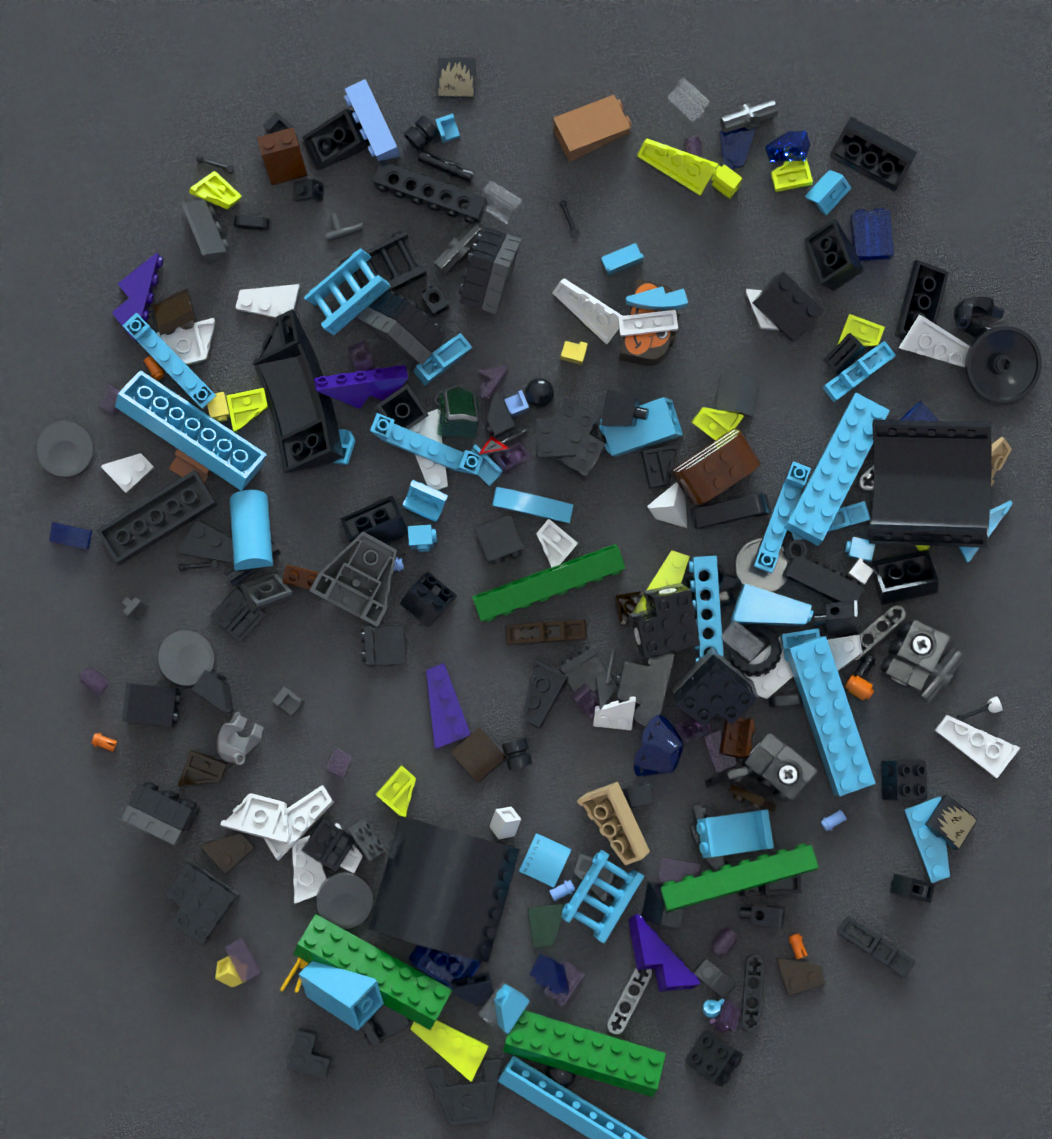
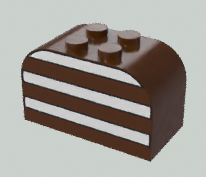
M732 429L670 471L689 501L699 505L716 497L759 467L760 461L742 432L738 429Z

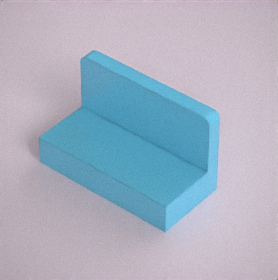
M829 170L805 197L807 200L816 203L821 213L827 215L851 190V186L843 175Z
M636 243L601 257L608 276L639 264L644 259L643 253H640Z
M475 444L470 452L479 454L481 449ZM484 454L480 455L483 457L477 475L490 487L503 474V470Z

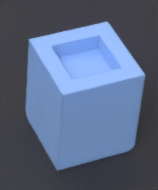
M522 390L518 391V394L504 399L512 418L529 411V406Z

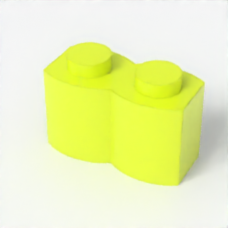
M725 164L722 167L718 166L711 178L713 181L712 186L729 199L738 190L743 180L741 176Z

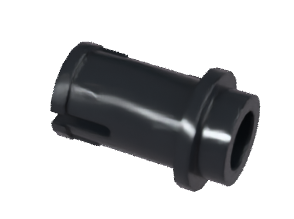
M867 654L861 658L862 662L854 673L855 676L858 675L864 680L872 666H875L874 662L876 661Z

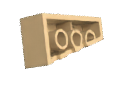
M618 782L590 791L577 800L579 805H583L587 810V815L591 821L594 820L600 828V833L603 836L605 835L610 841V846L624 865L642 860L650 852Z

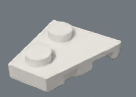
M141 453L101 466L126 494L155 468Z

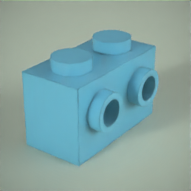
M431 525L408 526L409 546L411 549H418V552H428L430 548H434V543H437L436 529H432Z

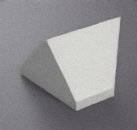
M676 482L647 507L656 520L688 528L686 497Z

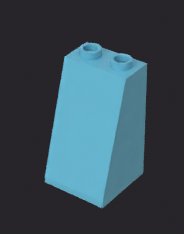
M663 397L640 405L639 407L649 409V415L647 420L637 419L635 427H606L599 425L602 435H605L607 440L605 447L608 454L611 453V456L617 457L682 437L683 433L673 401Z
M744 584L741 587L730 623L739 625L803 626L811 621L813 615L812 605Z
M312 961L299 973L307 998L357 1031L384 1004L377 980L315 961Z

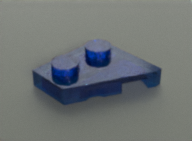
M756 127L753 129L739 128L727 133L719 132L723 162L727 167L732 169L744 166Z

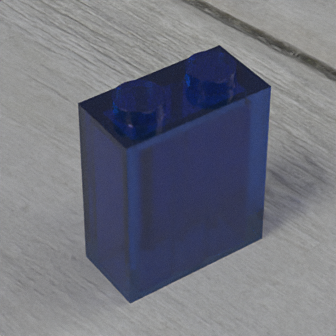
M876 208L874 211L867 212L866 209L855 210L850 216L852 247L857 253L859 260L891 259L894 255L891 211L885 210V208Z

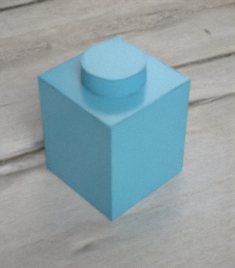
M852 537L850 541L846 542L845 546L847 558L855 560L861 558L864 562L872 561L875 544H869V540Z

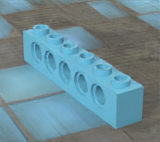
M717 556L692 557V561H689V572L693 573L690 589L691 592H694L695 600L692 601L694 611L696 612L695 620L698 628V639L700 640V646L695 647V650H698L699 656L695 657V663L702 656L704 657V650L708 647L713 648L717 654L723 656ZM702 570L708 572L709 576L706 581H701L698 577ZM706 589L709 591L710 597L703 601L700 598V592ZM704 609L711 611V617L707 620L701 617V612ZM706 628L712 630V636L709 639H705L702 635L703 630Z

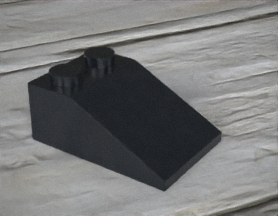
M344 109L302 137L316 170H321L356 155L370 146L369 140H364L360 129L363 128L361 123H356L352 115L355 111Z
M836 219L831 220L805 238L820 283L828 289L835 291L864 271L857 253Z

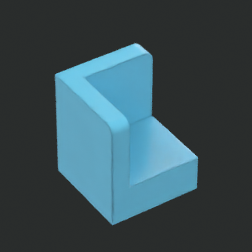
M453 114L435 119L442 143L460 137Z

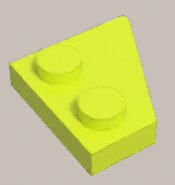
M804 149L800 150L792 159L784 162L783 166L771 172L775 192L812 185L813 180Z
M215 171L196 183L189 190L190 194L225 209L232 207L242 197Z
M849 314L838 344L851 333L865 347L879 345L885 327Z
M264 388L226 395L234 432L239 431L268 408Z
M702 407L691 423L715 441L727 432L735 429L744 416L742 414Z
M401 765L376 795L399 816L406 817L416 777Z

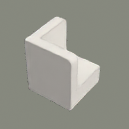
M859 558L847 573V576L859 581L860 586H863L872 574L873 569L864 564L863 559Z
M512 806L496 809L490 823V828L498 839L514 837L521 818Z

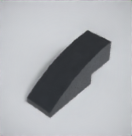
M798 875L738 892L739 896L801 893V877Z

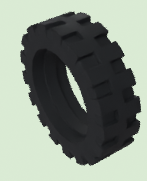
M749 624L750 626H743L739 632L736 631L734 638H731V645L729 646L730 658L734 666L742 673L751 677L752 675L760 677L761 674L766 675L770 673L771 669L774 670L777 667L776 664L780 662V655L782 654L781 644L775 632L769 627L766 628L762 624ZM754 636L764 637L771 645V653L768 658L762 663L755 665L744 662L739 653L743 642Z

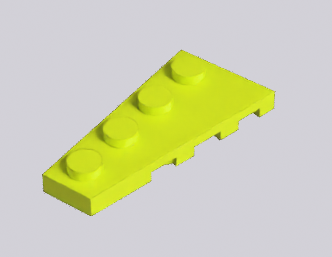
M650 139L644 141L637 154V157L698 195L703 193L718 166L717 163Z
M671 550L647 590L681 583L690 556ZM644 595L632 613L646 610Z
M436 1020L431 1030L413 1022L410 1029L472 1082L489 1046L439 1020Z

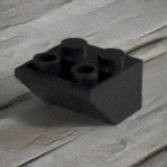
M427 571L408 590L399 604L429 628L457 595Z

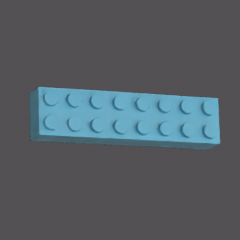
M141 370L118 393L115 405L117 409L242 491L262 468L266 453Z
M858 393L854 394L784 527L785 529L817 546L820 545L874 442L873 420H885L890 410Z
M820 636L785 648L833 794L835 796H843L876 784L826 636Z

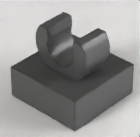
M126 597L122 602L126 606L123 612L134 621L148 608L137 597L133 600Z

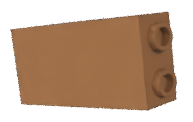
M612 95L553 118V131L569 162L630 133L632 123L628 116H624L622 112L624 108L620 99L616 100L615 96Z

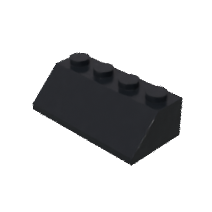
M850 117L829 156L896 191L917 152L859 120Z

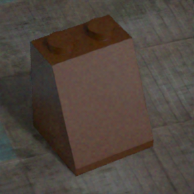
M294 127L257 137L271 185L308 176Z

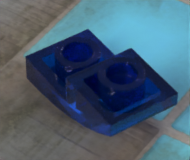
M52 522L49 541L89 549L92 530Z

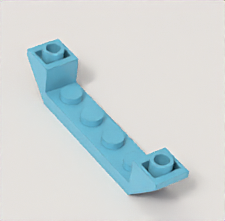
M137 313L122 325L202 409L216 397L208 386L201 381Z
M376 413L370 432L384 442L454 471L477 475L483 460L482 456H478V454L468 450L464 452L456 450L394 424L395 420Z
M793 461L761 542L754 567L773 573L779 557L778 553L787 529L784 527L798 502L811 468Z

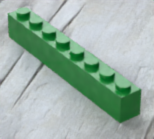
M613 544L474 595L472 598L480 620L489 622L494 620L497 615L513 613V609L530 607L533 602L538 600L539 602H544L554 594L563 595L568 592V589L573 587L579 589L586 586L587 582L603 580L606 575L611 574V576L620 574L625 569V565L618 546Z
M800 844L794 847L795 850L787 851V849L777 851L774 856L769 857L768 854L758 856L756 861L750 862L749 859L738 862L739 865L735 867L725 865L720 867V871L717 872L708 870L702 872L699 877L694 878L693 875L682 878V881L675 883L674 880L663 883L664 887L660 888L666 912L816 871L819 867L812 845Z

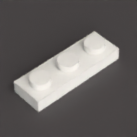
M676 310L618 316L620 337L678 330Z

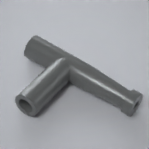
M334 213L330 217L335 231L326 233V237L329 241L359 230L362 231L364 228L362 223L342 228L337 213Z

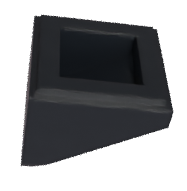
M721 572L718 578L719 590L741 585L742 581L736 576Z

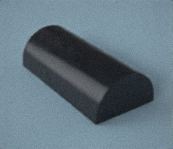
M919 260L913 261L894 334L897 338L904 340L919 315L936 324L949 272Z

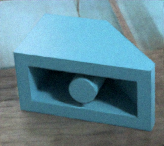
M504 984L497 992L494 1003L498 1026L505 1033L509 1034L530 1001L522 993L507 984Z

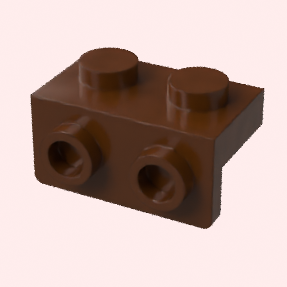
M286 565L282 583L310 590L319 572Z
M738 718L732 725L725 719L720 754L736 758L749 756L752 751L751 738L755 732L754 719Z

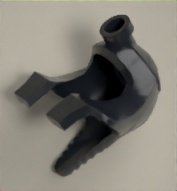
M971 297L957 304L953 314L954 321L959 328L977 338L981 333L991 328H982L978 323V317L988 315V317L1002 319L1004 309L994 306V300L991 297Z

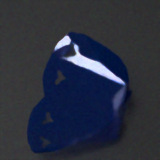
M658 714L650 720L643 732V746L637 751L634 759L636 776L671 773L679 765L684 744L673 725L665 717ZM659 720L660 726H654V724H657V721ZM650 732H651L653 738H651L650 740H648V738L650 737ZM644 754L646 760L640 761L643 758L642 755Z

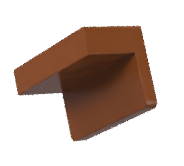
M179 449L176 450V458L169 467L171 471L181 477L196 470L204 483L212 473L211 470Z

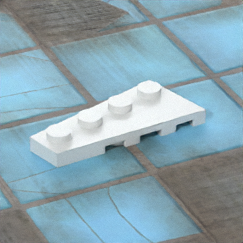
M565 278L559 282L552 292L605 344H608L619 331L618 316H622L621 314Z
M921 315L917 317L899 346L900 349L961 367H965L966 355L970 347Z
M438 409L428 412L429 416L409 429L442 443ZM415 455L427 486L438 491L447 488L446 467Z
M948 715L942 719L934 730L995 778L999 777L1020 749L1016 745H1012Z
M323 785L287 808L289 845L264 838L278 861L334 803Z

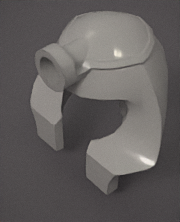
M236 712L229 723L223 724L216 742L217 753L226 762L242 765L245 762L246 754L261 742L264 727L255 723L249 737H239L237 732L243 730L247 718L240 716V713Z

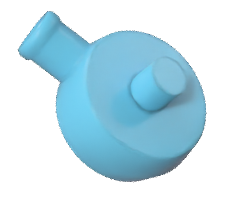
M721 998L719 1001L707 1000L702 1008L705 1016L709 1018L717 1017L721 1012V1006L725 1004L724 999Z

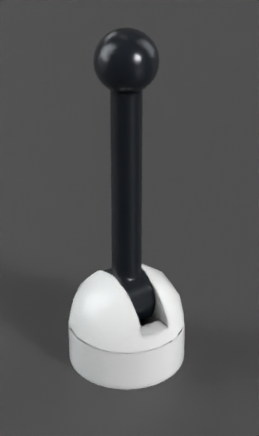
M996 696L988 700L986 707L964 715L959 714L956 716V719L963 721L965 718L986 710L997 713L1003 711L1002 705Z

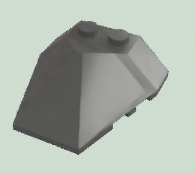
M362 532L318 573L309 591L378 627L387 610L397 550Z

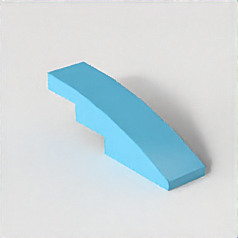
M883 341L822 388L831 400L835 402L896 355L888 344Z
M496 487L492 506L563 523H570L573 504Z
M863 501L839 508L828 532L871 520L866 502ZM792 533L794 540H804L802 537Z

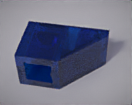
M789 131L767 144L765 150L770 162L805 161L811 144L806 131Z
M539 954L529 975L536 978L535 982L544 987L546 985L550 986L549 991L560 995V993L568 995L570 991L564 965L548 956Z

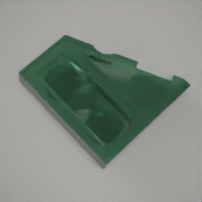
M565 903L528 908L534 948L554 944Z

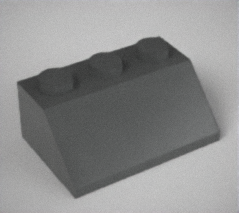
M205 200L181 203L207 264L229 256L227 250L230 248L226 238L223 240L220 233L223 231L219 221L215 222L213 216L216 214L212 205H208Z

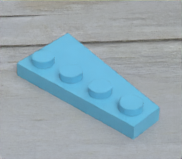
M941 796L903 809L930 883L950 877L946 841L942 837H936L925 825L940 802Z

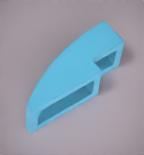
M659 287L627 296L625 299L626 305L645 310H676L685 308L688 305L684 288L665 294L664 288Z
M459 333L434 351L423 365L418 364L413 372L426 386L472 349V346Z

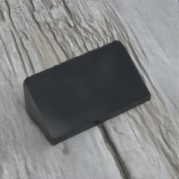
M849 333L823 361L839 375L853 363L866 347Z

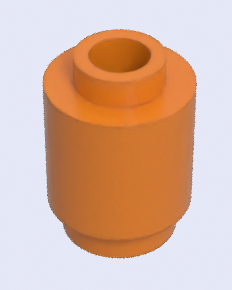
M851 674L844 685L847 692L862 701L865 698L869 700L874 692L872 689L873 684L858 675L854 676Z

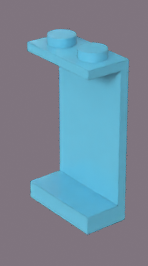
M768 809L697 819V832L700 836L699 848L703 858L774 848Z

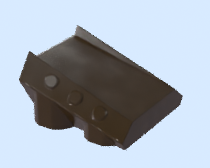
M184 289L153 304L160 336L163 334H173L176 328L179 327L187 330L194 326L196 318L188 289Z

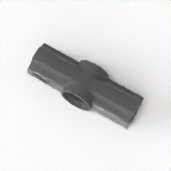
M774 100L755 106L744 104L737 112L720 117L719 123L724 133L742 127L753 129L760 121L777 116L778 110Z
M470 224L459 237L456 236L448 244L447 249L434 262L437 269L446 275L459 260L465 259L471 252L478 234L483 233L481 228L476 224Z
M952 647L940 663H937L934 671L929 673L922 690L916 692L918 696L929 703L938 691L951 680L954 671L965 659L963 654Z

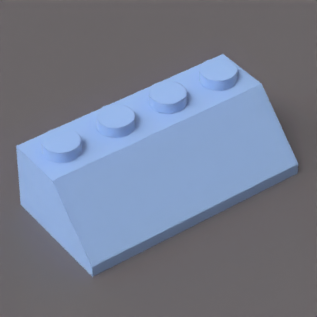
M366 79L345 88L347 95L344 98L348 106L352 105L355 110L352 115L356 123L360 122L363 127L360 129L364 140L368 139L370 142L368 149L371 156H376L378 161L401 157Z

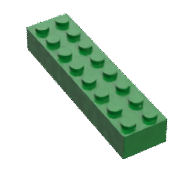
M317 914L314 915L293 955L309 964L315 961L376 979L384 1002L383 1005L428 1030L432 1029L452 991L447 986Z
M525 1010L509 1034H507L502 1052L650 1097H653L657 1091L666 1055L664 1052Z

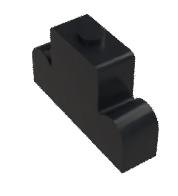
M670 652L646 658L648 666L625 662L622 675L618 674L615 684L619 686L616 698L620 701H629V697H636L635 704L639 705V707L635 709L633 718L637 724L655 729L658 728L675 653Z

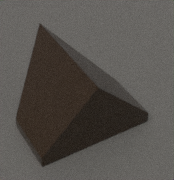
M642 591L615 595L614 601L621 626L624 627L629 619L628 614L634 611L644 595Z

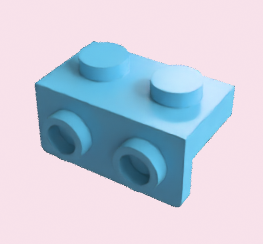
M413 480L402 507L437 522L444 509L448 495Z

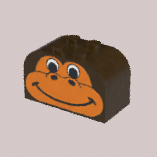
M637 279L634 294L659 287L664 288L665 294L673 292V290L666 285ZM631 306L629 315L661 311L645 310ZM676 309L677 323H678L680 314L677 313V309ZM667 331L624 336L619 360L643 366H654L664 359L668 347L673 346L676 332Z

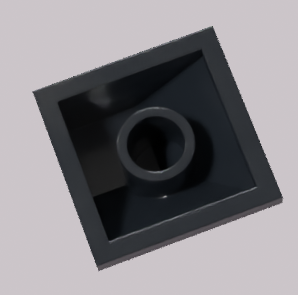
M648 881L641 916L645 921L680 929L684 908L666 912L660 888L664 887V885Z

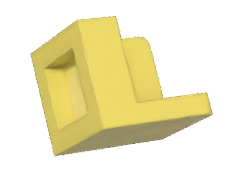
M565 341L560 359L582 365L588 343L580 342V344Z
M231 955L217 961L215 979L230 987L246 982V963Z

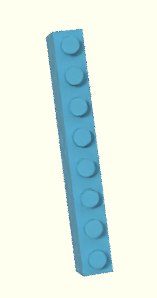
M514 1056L505 1066L498 1079L499 1083L590 1139H647Z

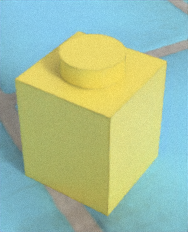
M224 391L216 393V397L207 404L210 417L219 423L227 421V418L230 417L227 397Z

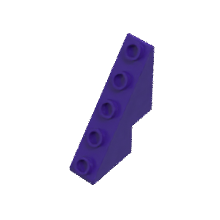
M155 253L118 283L120 288L129 297L128 300L111 312L121 325H124L135 313L147 323L149 318V311L147 310L149 304H152L154 299L153 288L157 286L159 275H157L158 269L162 268L164 258L160 257L158 253ZM128 332V334L138 344L137 340Z
M397 365L332 376H321L315 378L314 381L317 392L360 409L369 396L383 401L399 390L408 379V373L405 365Z
M635 914L628 919L637 970L655 969L659 992L689 990L700 985L698 977L690 972L685 963L672 952L670 946L658 937L657 932L645 923L642 916Z

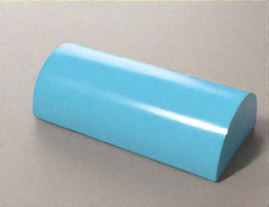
M243 490L234 493L229 499L234 570L273 566L268 496L258 490Z

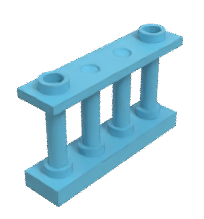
M361 248L304 296L305 300L314 306L318 304L326 317V320L321 325L332 335L339 332L391 287L381 276H374L366 263L372 257ZM359 268H361L369 280V283L362 289L352 276ZM345 280L355 293L348 301H346L338 289V286ZM331 292L340 304V308L334 313L331 312L324 301V298Z
M601 850L594 856L592 866L571 901L564 906L561 917L567 922H570L572 917L593 929V936L605 943L640 885L644 875L634 869L631 872L624 871L607 860L609 854ZM602 867L624 879L621 889H616L597 877ZM592 884L614 896L611 906H606L587 894ZM582 900L604 913L601 922L597 923L577 911Z

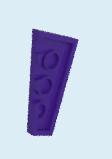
M445 664L427 669L435 749L469 737L471 733Z

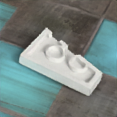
M300 284L240 290L236 310L276 318L291 309H295Z
M310 835L299 839L292 846L294 904L316 896L319 887L327 879L323 865L300 851Z

